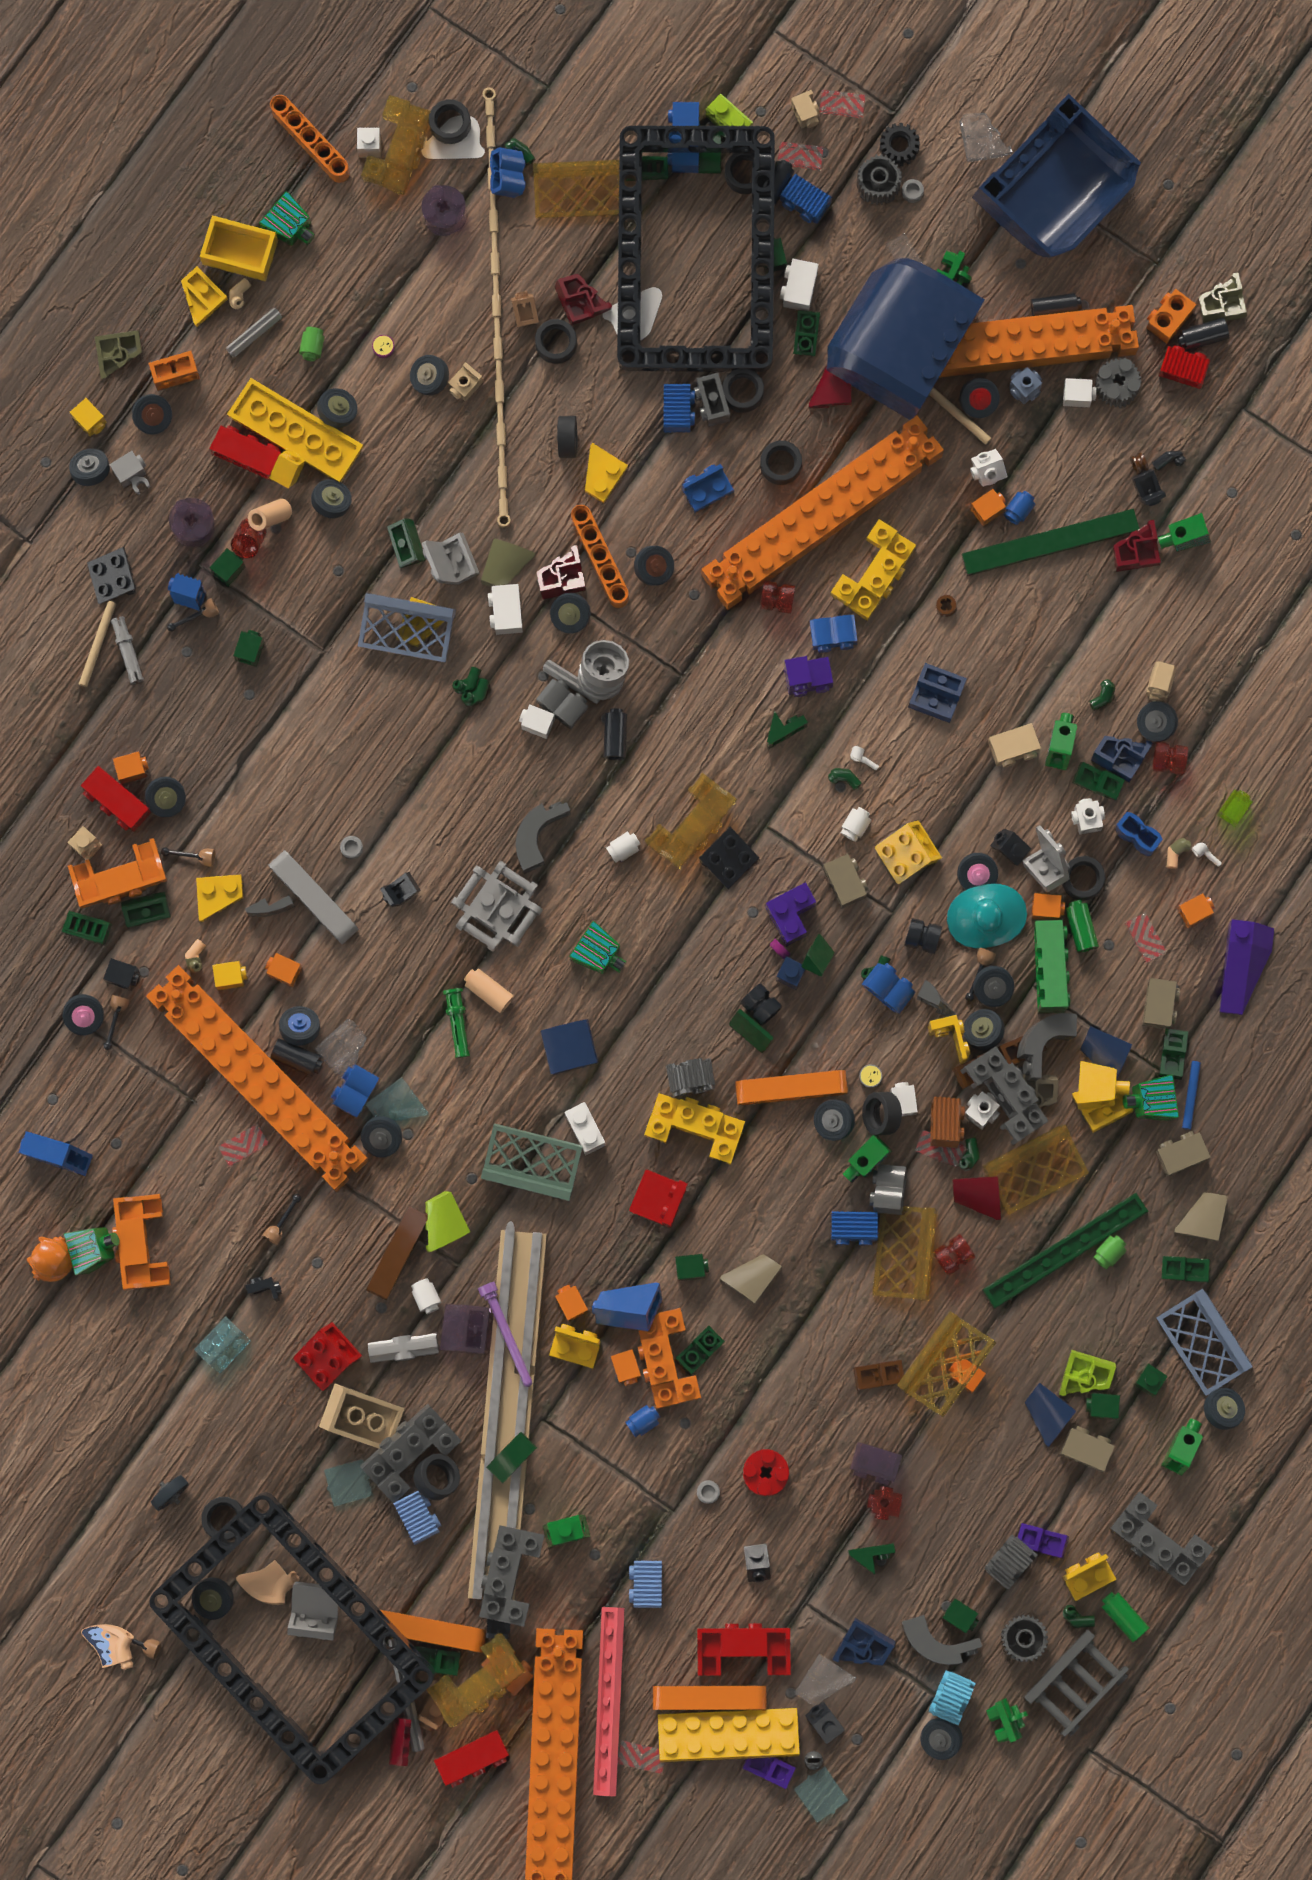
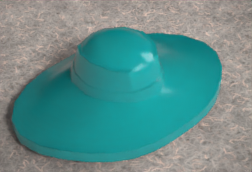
M986 884L967 889L953 900L947 912L949 932L957 942L971 948H989L1011 941L1021 932L1027 918L1026 903L1022 896L1015 889L1002 884Z

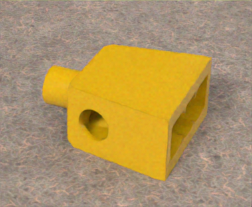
M1080 1061L1078 1109L1115 1106L1116 1094L1129 1095L1130 1081H1117V1069Z

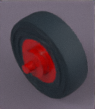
M985 378L969 380L964 384L959 394L961 408L966 414L974 418H985L991 415L997 409L1000 399L999 391L995 384Z

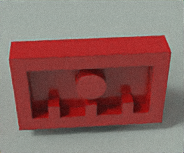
M645 1170L629 1211L671 1228L687 1190L688 1183L681 1180L677 1182L650 1170Z
M331 1322L320 1329L298 1351L293 1359L313 1382L324 1391L346 1368L357 1362L362 1355L335 1324Z

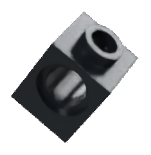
M111 958L103 980L106 983L132 991L133 986L136 987L138 985L141 974L138 973L139 969L136 966Z

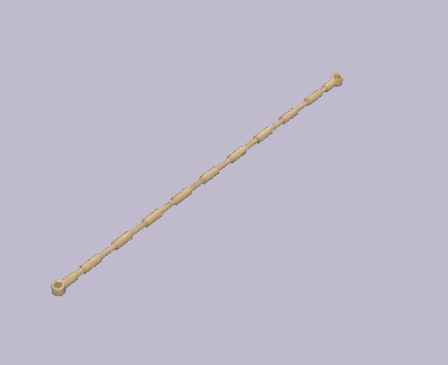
M488 87L483 91V99L485 101L488 121L486 139L487 149L489 150L488 190L490 191L491 208L489 210V227L492 237V253H490L491 275L493 276L492 314L495 324L493 343L494 360L496 361L495 401L498 411V423L496 424L497 446H499L498 488L500 489L501 498L499 499L497 522L499 527L505 529L510 526L511 519L508 515V499L506 498L507 467L505 466L504 453L506 434L505 423H503L504 381L502 380L501 366L503 347L502 338L500 337L501 295H499L498 275H500L499 252L497 251L498 210H496V195L492 194L490 188L492 174L490 155L491 151L496 148L495 126H493L496 92L493 88ZM487 93L493 94L491 98H487L485 95ZM502 518H507L508 522L506 524H501L500 520Z

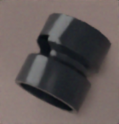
M912 918L904 946L913 949L922 946L925 952L935 954L943 926L937 924L925 926L924 921Z
M762 983L753 988L740 1001V1004L748 1012L754 1013L753 1018L761 1026L772 1019L783 1007L775 997H769L770 992Z

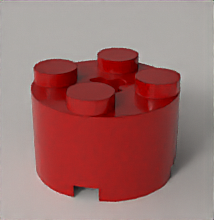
M770 1449L754 1452L748 1457L743 1467L745 1485L752 1493L763 1497L778 1494L786 1486L789 1478V1467L785 1458L778 1452ZM761 1468H770L772 1470L770 1472L771 1478H761Z

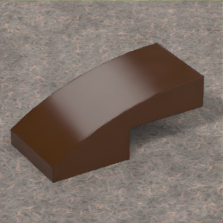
M902 1360L853 1368L857 1391L905 1383Z

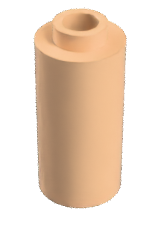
M285 499L275 500L251 510L248 514V522L254 530L261 531L288 520L292 515L291 505Z
M479 968L476 971L472 969L464 978L466 981L465 987L500 1014L509 1006L514 998V995Z

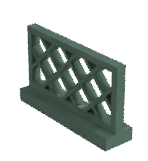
M494 1123L481 1179L569 1201L573 1192L583 1146ZM497 1131L507 1133L510 1141L500 1145L496 1139ZM522 1137L528 1138L533 1145L525 1151H522L517 1143V1140ZM513 1143L519 1154L509 1159L503 1148ZM544 1143L551 1144L555 1150L546 1157L539 1148ZM567 1148L576 1150L575 1158L569 1162L561 1154ZM535 1149L541 1160L531 1165L525 1154ZM500 1151L506 1161L500 1165L490 1163L491 1156ZM557 1154L564 1165L553 1170L547 1160ZM520 1157L523 1158L528 1166L522 1171L515 1169L512 1164L514 1160ZM544 1162L550 1173L545 1176L538 1175L534 1167ZM566 1168L571 1175L569 1183L560 1181L556 1173Z

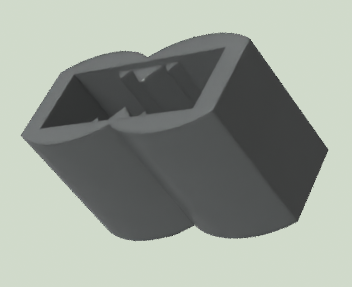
M552 679L536 698V702L546 711L555 714V718L562 724L572 729L588 710L587 700L578 693L574 695L569 692L568 689L570 687L564 681Z
M879 1164L878 1171L874 1170L873 1184H876L875 1192L870 1194V1205L873 1206L874 1212L902 1215L907 1181L906 1167Z

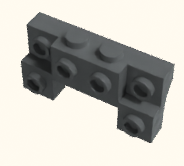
M994 1047L960 1070L962 1074L965 1072L969 1074L974 1082L971 1085L973 1089L984 1082L1010 1120L1001 1125L1000 1128L1002 1130L1006 1128L1011 1134L1013 1140L1010 1143L1012 1145H1015L1048 1122V1119L1036 1104L1038 1098L1036 1097L1035 1090L1026 1083L1018 1067H1015L1013 1063L1008 1064L997 1047Z
M429 1404L424 1406L408 1422L404 1421L396 1429L397 1432L391 1438H385L379 1444L380 1448L360 1465L361 1469L392 1503H395L410 1489L409 1485L399 1474L430 1445L434 1444L446 1456L462 1441Z
M1139 1491L1111 1526L1110 1530L1132 1546L1130 1550L1141 1558L1144 1555L1151 1560L1149 1565L1158 1572L1164 1570L1185 1586L1214 1548L1196 1534L1191 1537L1184 1548L1147 1521L1158 1505Z
M499 1525L495 1548L493 1552L488 1553L486 1565L490 1566L488 1575H483L481 1588L485 1589L479 1617L525 1627L530 1604L512 1600L522 1554L540 1558L545 1535Z

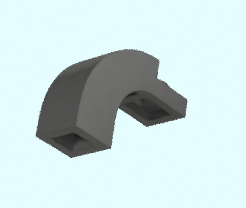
M557 802L551 805L548 811L545 810L542 803L532 809L521 822L516 836V852L524 874L545 865L537 846L539 834L547 825L571 815L567 802L564 804Z
M1059 1013L1051 1015L1034 1024L1024 1034L1018 1047L1017 1058L1026 1059L1023 1063L1025 1081L1035 1082L1042 1078V1051L1048 1040L1069 1041L1077 1036V1014Z
M924 1615L901 1622L905 1636L913 1649L924 1658L935 1663L949 1665L963 1663L960 1653L964 1652L965 1657L978 1653L977 1648L982 1647L980 1638L957 1645L939 1643L930 1634Z

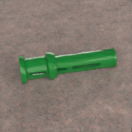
M463 988L443 991L447 1002V1009L445 1011L447 1016H450L455 1058L470 1056L463 1016L466 1011V1007H463L461 995Z

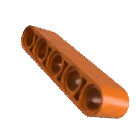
M274 96L270 102L274 118L333 181L337 183L347 181L350 172L348 163L286 96ZM278 105L286 106L283 111L276 110ZM294 120H299L301 122L298 126L295 127L290 125V123ZM311 135L315 137L314 141L312 142L305 141V138L307 136ZM323 151L330 153L325 158L320 157L319 154ZM336 167L345 168L341 173L334 172Z
M577 505L571 511V520L610 604L615 608H623L629 600L628 589L590 509L585 505ZM579 513L587 515L584 521H578L575 517ZM587 533H594L597 536L593 541H588L584 537ZM602 552L606 557L604 560L598 561L594 558V555ZM607 572L615 574V578L610 581L604 579L603 576ZM615 592H622L625 595L622 600H615L612 596Z
M845 1070L748 1079L735 1082L737 1105L848 1094Z
M380 1610L407 1639L483 1653L487 1633L485 1629Z
M653 1686V1710L767 1709L766 1686Z

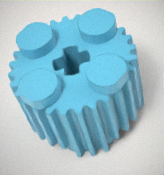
M946 1670L928 1712L943 1720L959 1725L976 1683Z

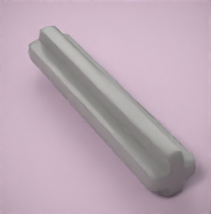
M276 308L271 309L226 347L227 352L232 357H236L282 318L281 313Z
M551 660L544 664L543 671L557 680L564 681L571 689L597 704L600 701L599 699L591 698L580 689L577 676Z

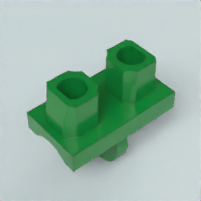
M946 251L941 264L951 269L949 273L937 269V272L953 281L956 278V282L960 285L963 283L969 284L972 280V277L968 275L970 270L968 266H964L962 271H960L966 253L959 251L956 254Z
M1007 1698L996 1702L994 1706L986 1710L991 1722L1001 1718L1004 1727L995 1730L998 1742L1010 1741L1011 1743L1022 1738L1019 1729L1025 1727L1022 1718L1028 1716L1027 1711L1020 1713L1017 1705L1010 1707Z

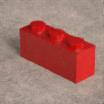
M221 425L209 448L211 454L272 481L269 477L278 456L281 454L280 449L270 443L267 446L260 443V440L255 436L248 434L246 437L239 434L240 431L228 425L226 428Z
M97 766L80 785L84 790L82 794L92 803L96 800L101 804L99 809L108 817L111 814L118 819L116 823L125 831L129 828L135 832L151 814V811L145 804L100 766Z
M496 1730L434 1760L445 1786L451 1784L452 1788L465 1782L463 1777L472 1774L474 1778L485 1773L484 1767L493 1764L495 1768L507 1762L505 1757L509 1756V1752L499 1731Z

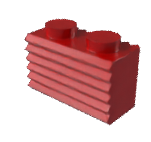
M1168 346L1158 376L1201 389L1210 359H1206L1207 356L1199 352L1194 354L1185 352V349L1180 346Z

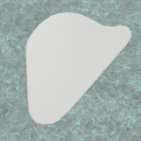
M462 116L450 118L440 130L444 133L458 131L463 124ZM470 116L471 129L467 137L461 142L445 144L432 136L423 145L422 155L428 159L482 157L485 150L480 145V127L477 120Z
M656 287L648 288L641 292L640 341L651 332L662 299V292ZM618 303L612 305L611 310L603 313V318L613 324L616 334L618 329ZM629 309L623 313V316L626 319H632L635 316V312Z

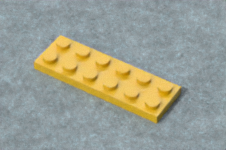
M250 378L227 413L229 418L284 451L291 450L297 452L300 458L306 460V464L338 482L343 481L364 448L363 444L338 429L325 424L318 417Z
M797 1708L658 1714L660 1762L791 1757L800 1755Z

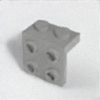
M458 533L443 542L427 540L422 542L423 554L432 568V577L438 583L459 585L479 574L464 533Z
M1039 825L1036 827V832L1041 850L1025 858L1022 862L1023 866L1042 888L1049 892L1070 880L1068 874L1070 867L1064 858L1066 852L1063 846L1054 841L1048 829L1044 830Z
M295 1582L292 1590V1611L287 1635L333 1640L338 1623V1605L319 1584Z

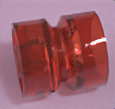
M248 518L242 520L231 540L233 552L245 559L254 557L266 537L267 530H254L250 526Z
M764 581L760 609L773 611L777 608L778 612L791 614L795 585L782 584L778 586L777 582Z
M1156 742L1152 771L1166 772L1168 769L1172 774L1184 775L1188 757V746L1175 745L1171 747L1169 743Z
M961 1234L950 1239L948 1246L943 1244L933 1251L935 1258L948 1276L959 1270L960 1264L966 1265L976 1258ZM952 1252L956 1257L953 1260L949 1256V1254H951Z

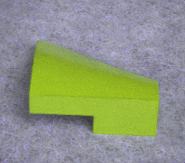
M444 1191L425 1202L428 1216L426 1222V1230L428 1231L427 1252L439 1249L470 1233L451 1192Z
M1071 1350L1059 1395L1066 1396V1394L1075 1392L1085 1393L1094 1389H1109L1116 1370V1364Z

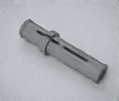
M119 617V620L114 618L111 620V624L117 638L115 642L120 647L130 684H136L135 681L140 683L144 681L131 642L133 637L129 635L125 617Z

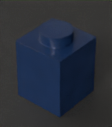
M786 956L776 976V981L797 990L806 969L801 967V963Z

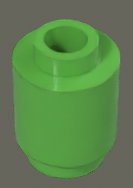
M306 327V331L303 332L299 354L303 356L304 360L316 361V359L321 358L325 338L322 329Z
M1117 1235L1115 1237L1109 1236L1095 1251L1096 1255L1093 1258L1107 1270L1110 1266L1113 1267L1126 1253L1125 1246L1127 1244Z

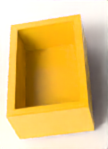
M212 215L200 259L202 265L266 281L278 238L276 232Z

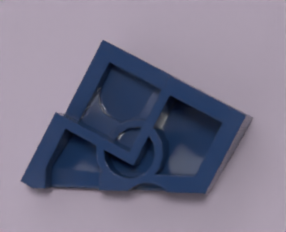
M1104 736L1094 751L1091 761L1130 783L1151 749L1153 742L1139 743L1132 742V739L1129 738L1117 739L1112 736Z
M1090 1026L1080 1050L1093 1064L1117 1069L1118 1079L1132 1044Z
M1041 1383L1036 1386L1025 1401L1034 1419V1423L1039 1429L1045 1445L1048 1447L1076 1412V1410Z
M855 1618L832 1660L835 1662L842 1660L854 1661L857 1664L867 1662L872 1665H884L895 1646V1641Z

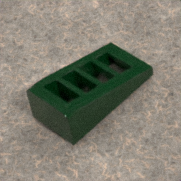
M642 156V181L669 178L668 157ZM656 163H660V173L657 172ZM648 164H651V172H648ZM629 178V179H627L626 181H636V180L633 179V178Z
M69 911L61 932L105 946L112 924ZM73 917L77 918L74 930L69 929ZM83 920L85 921V924L81 933L78 932L81 921ZM92 923V924H93V927H92V930H91L90 935H88V934H86V933H87L89 924ZM101 926L99 936L95 937L97 927Z

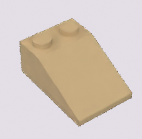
M334 1384L319 1427L380 1448L379 1444L385 1438H391L396 1433L405 1408Z

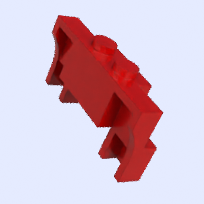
M762 1623L748 1624V1628H739V1624H725V1628L697 1629L698 1676H721V1657L767 1656V1675H791L790 1628H762Z

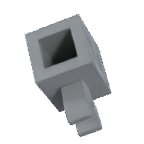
M130 451L109 464L123 488L132 484L135 493L138 495L141 494L138 489L140 483H144L148 489L150 488L148 480L143 477L146 475L144 470L146 464L140 455L135 456L133 451Z

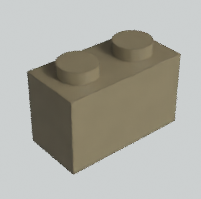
M846 854L823 865V870L841 909L866 898V891H869L864 878L860 879L856 872L859 870L855 858L851 859L849 854Z
M1154 978L1148 980L1142 1026L1170 1029L1171 1024L1176 1023L1177 1011L1173 1010L1174 1002L1179 1001L1180 988H1176L1177 982Z
M1191 1131L1181 1135L1180 1141L1173 1143L1172 1140H1169L1159 1145L1160 1149L1156 1151V1154L1166 1177L1211 1158L1200 1132L1194 1134Z
M1079 1426L1076 1429L1071 1428L1060 1455L1097 1471L1104 1472L1114 1449V1445L1110 1444L1111 1440L1101 1435H1098L1097 1438L1090 1436L1089 1430Z

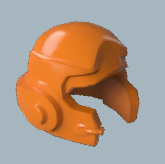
M61 1236L59 1238L54 1237L53 1239L39 1237L40 1243L32 1251L31 1257L26 1259L33 1269V1278L38 1281L43 1280L47 1282L62 1280L72 1268L65 1239Z

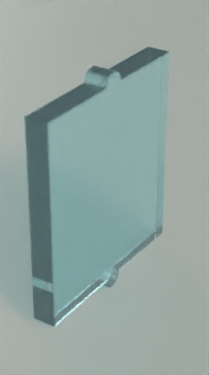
M363 1459L324 1470L328 1483L327 1490L330 1491L334 1507L373 1496L369 1483L370 1477L360 1467L364 1463Z
M823 1767L812 1776L808 1775L807 1780L794 1788L817 1823L830 1813L834 1814L837 1808L848 1801L826 1767Z

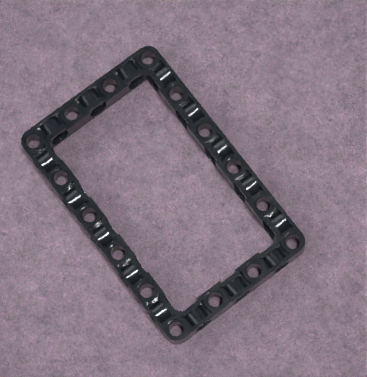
M626 126L622 129L619 152L617 358L619 366L623 370L732 372L742 368L751 369L755 372H764L772 366L775 135L769 127ZM628 135H635L637 137L636 142L630 144L625 141ZM673 135L681 137V141L676 144L671 143L669 139ZM717 135H722L726 138L722 144L715 143L713 139ZM766 135L770 138V141L767 144H761L758 138ZM642 152L753 153L751 346H748V348H731V346L686 348V346L660 345L659 348H642V345H640ZM633 178L637 183L633 187H627L625 181ZM761 179H766L770 184L766 188H761L757 183ZM633 222L636 224V228L633 231H627L624 228L625 224ZM760 223H766L769 229L765 232H760L757 226ZM627 266H633L636 269L632 275H626L623 271ZM766 266L769 272L765 276H760L756 270L759 267ZM630 309L635 312V316L632 319H626L623 313ZM758 311H766L768 317L765 320H759L756 317ZM625 354H633L635 356L634 361L625 363L622 360ZM670 354H676L679 356V360L672 364L667 361V357ZM720 354L724 359L721 363L715 364L711 360L712 356ZM760 354H764L768 358L764 364L757 363L755 359Z
M263 1492L258 1494L150 1596L149 1603L152 1610L306 1776L316 1784H324L329 1781L430 1687L435 1678V1670L432 1665L271 1493ZM266 1500L269 1503V1510H261L258 1507V1501ZM260 1524L267 1528L404 1676L361 1719L355 1721L340 1735L335 1743L326 1751L321 1750L319 1752L307 1739L309 1736L297 1723L279 1709L276 1705L277 1702L259 1683H255L244 1671V1666L227 1648L224 1649L213 1638L214 1634L195 1614L192 1615L181 1603V1598ZM230 1531L234 1533L235 1541L228 1542L224 1537L225 1532ZM290 1535H299L301 1544L294 1545L291 1543ZM192 1563H198L201 1566L202 1571L200 1574L192 1572ZM329 1568L333 1572V1578H324L321 1573L322 1569ZM165 1595L168 1599V1604H159L157 1596ZM356 1602L362 1603L365 1611L357 1613L353 1608V1604ZM196 1629L200 1634L199 1639H192L189 1636V1630ZM389 1636L395 1638L397 1645L395 1647L387 1646L385 1638ZM228 1663L231 1666V1672H222L220 1665ZM425 1671L429 1679L420 1681L417 1678V1672ZM252 1698H261L263 1706L255 1707L252 1703ZM386 1702L392 1703L395 1711L391 1713L386 1712L383 1709V1704ZM284 1732H292L295 1735V1740L287 1741L284 1738ZM357 1734L361 1742L353 1744L349 1740V1735ZM319 1765L324 1766L327 1774L323 1776L317 1774L315 1767Z

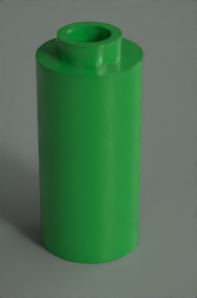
M1082 900L1069 903V907L1065 910L1077 953L1098 948L1099 944L1088 904L1082 903Z
M1111 1592L1102 1600L1104 1605L1101 1608L1132 1643L1150 1628L1119 1592L1117 1594Z

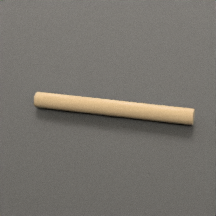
M934 387L932 388L929 395L987 445L992 438Z
M112 601L107 602L79 681L81 686H88L116 607V603Z

